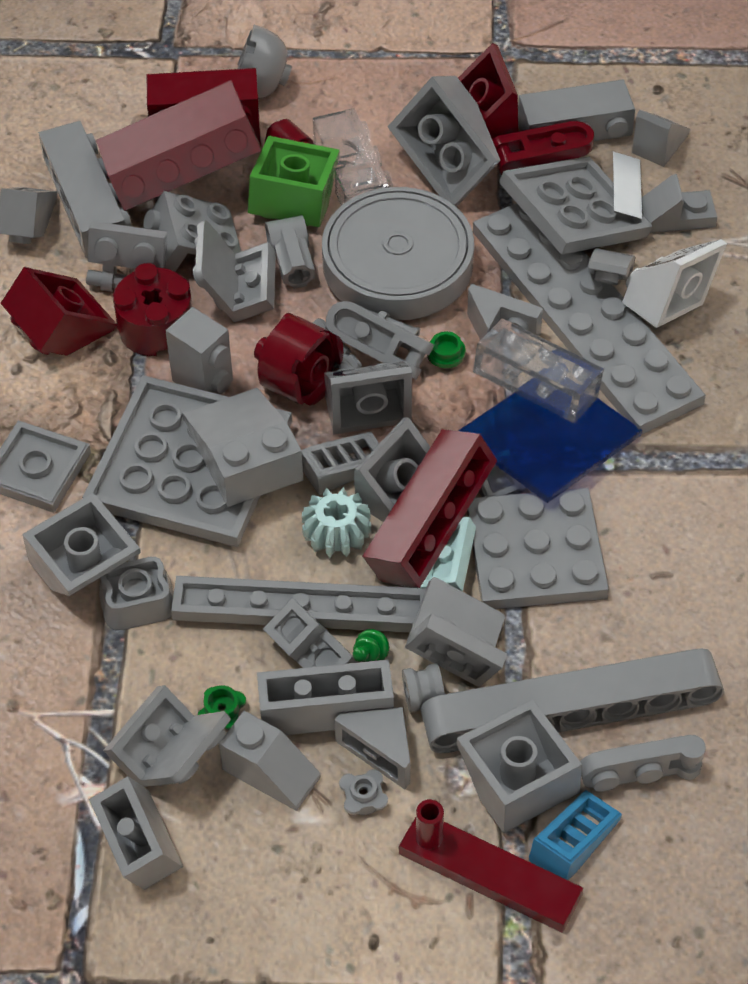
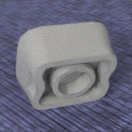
M146 557L128 561L100 577V603L105 622L112 629L125 630L165 621L172 617L171 609L174 591L171 579L160 558Z

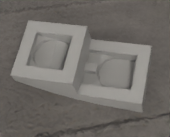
M293 598L263 628L303 668L358 663L354 660L353 655Z

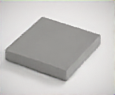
M18 420L0 448V494L54 513L91 454L90 444Z

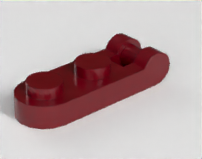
M569 121L497 136L492 141L500 158V162L497 164L499 172L502 175L503 171L583 157L592 151L594 131L584 122Z

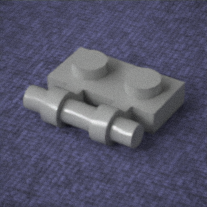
M92 221L89 226L88 262L103 264L102 271L88 270L86 284L100 286L102 291L113 292L119 282L127 276L117 274V266L135 269L140 264L151 263L158 268H165L167 232Z

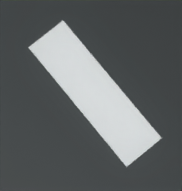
M613 151L614 211L642 219L640 159Z

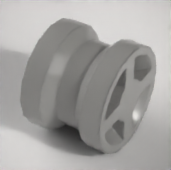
M437 663L429 664L425 670L415 671L412 668L402 670L404 693L410 712L419 711L421 705L426 700L445 694L441 672Z

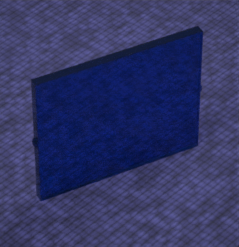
M552 367L458 431L481 434L497 459L495 465L548 503L639 438L643 430L638 429L634 423L602 402L598 397H595Z

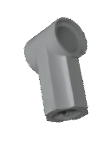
M301 215L265 222L267 242L276 251V259L283 283L292 286L293 289L307 286L309 281L315 279V268L308 249L309 239L304 217Z

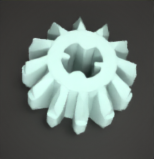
M343 487L338 494H332L326 488L323 498L312 495L309 506L304 507L302 512V523H304L302 525L303 536L306 541H311V547H313L314 552L326 548V554L329 558H331L335 551H341L347 557L350 553V547L361 550L364 538H369L371 533L370 509L368 504H362L359 493L347 496V492Z

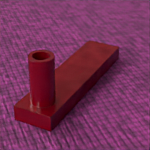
M427 799L417 806L416 817L399 844V855L561 933L564 932L583 895V887L444 822L443 806L436 800Z

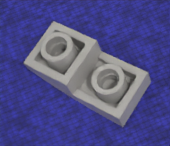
M596 248L589 260L588 269L590 274L596 275V281L618 285L619 279L627 281L629 273L633 272L636 257L634 255Z

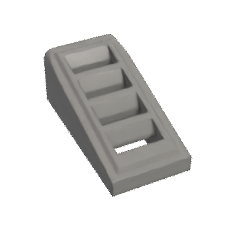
M370 431L310 446L302 450L303 472L320 496L326 488L331 491L354 481V470L367 457L362 448L368 446L373 451L379 445V442ZM354 452L359 460L353 461L349 454ZM341 458L344 463L338 465L336 460ZM324 465H329V467L323 468Z

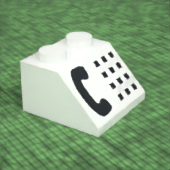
M720 239L688 247L666 257H660L647 266L635 269L626 281L627 290L622 303L656 328L703 305L727 243Z

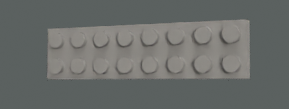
M517 203L473 222V233L530 304L543 308V320L638 436L704 405L705 393L639 315L622 303L623 296L612 284L596 281V275L590 274L588 269L590 257L584 250L561 255Z

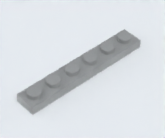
M176 576L171 613L172 619L177 621L267 625L293 598L324 628L375 629L379 631L410 633L426 588Z

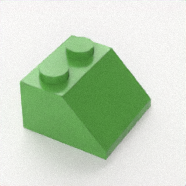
M268 136L250 175L248 213L267 219L279 220L302 215L306 226L320 227L329 206L340 150Z

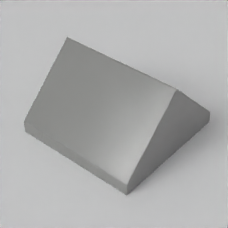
M409 417L403 418L354 470L355 494L359 493L362 504H368L370 514L382 522L385 521L430 449L429 444Z

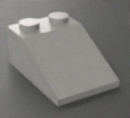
M432 76L387 126L438 195L456 207L500 162L499 155L478 104L457 76Z
M258 388L183 413V419L227 507L303 481L302 450L286 420Z

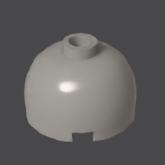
M254 24L237 65L238 69L256 68L258 99L271 95L278 84L286 85L292 66L286 64L288 52L279 36L268 29Z

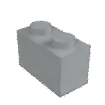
M191 307L166 330L172 381L176 384L222 394L233 381L228 329L194 307Z
M127 776L89 799L123 878L145 890L183 867L148 789Z

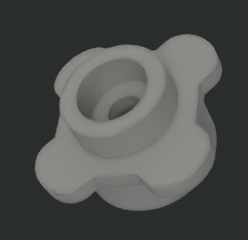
M371 769L363 775L345 774L341 777L339 786L345 791L344 809L346 812L352 815H369L376 810H382L386 807L388 797L382 792L381 783L383 782V775L381 772ZM361 789H366L368 793L363 795L360 794L359 791Z

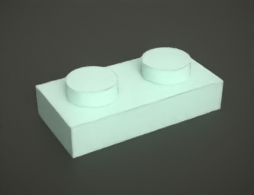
M463 517L420 588H426L428 582L433 577H436L463 592L476 526L470 517Z

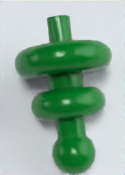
M364 630L358 635L354 644V660L357 662L385 660L390 648L388 639L379 630Z

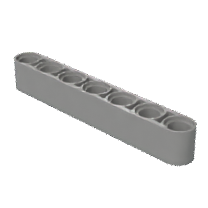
M701 648L439 695L426 700L421 705L420 710L430 749L436 753H450L460 751L457 745L458 737L531 699L539 706L557 732H564L708 705L722 697L724 688L712 653L708 649Z

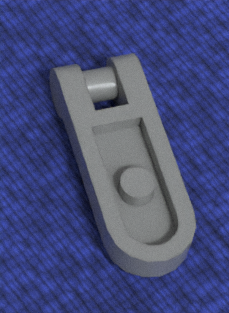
M349 301L338 302L329 309L326 316L328 330L338 335L344 343L382 363L405 362L411 367L412 378L417 380L422 371L419 366L425 354L430 355L434 347L433 343L356 303ZM402 342L412 347L405 360L396 356Z
M685 735L601 750L584 757L580 761L582 764L581 777L585 786L594 788V790L599 792L612 790L620 784L637 781L642 784H648L659 780L661 777L675 774L682 779L692 780L700 774L706 746L703 739L699 736Z

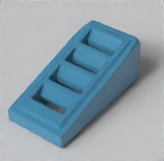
M585 790L533 839L529 861L569 880L621 820L622 813ZM582 811H584L600 823L596 825L595 823L584 817L581 814ZM571 824H573V825L576 826L578 829H580L581 831H583L584 833H586L587 836L584 835L583 833H581L580 831H578V830H577L576 828H574L573 826H571ZM562 837V838H563L564 840H566L568 843H570L571 845H573L574 848L571 847L570 845H568L567 843H565L564 841H562V840L559 839V838Z

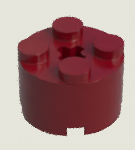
M151 263L138 265L134 272L119 282L113 294L117 328L121 340L128 349L144 356H157V351L167 350L166 330L193 307L188 280L172 270L158 268Z
M291 313L283 315L269 336L263 337L258 341L254 350V357L258 360L257 374L260 385L297 404L303 405L305 403L309 406L315 405L325 397L324 373L332 372L335 363L341 364L344 354L343 342L338 335Z

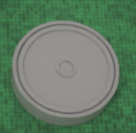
M387 187L368 191L344 203L327 222L322 237L324 276L332 292L341 301L356 303L376 313L380 311L390 314V318L395 320H412L429 316L452 304L468 286L474 263L473 231L467 218L455 205L434 193L409 187Z

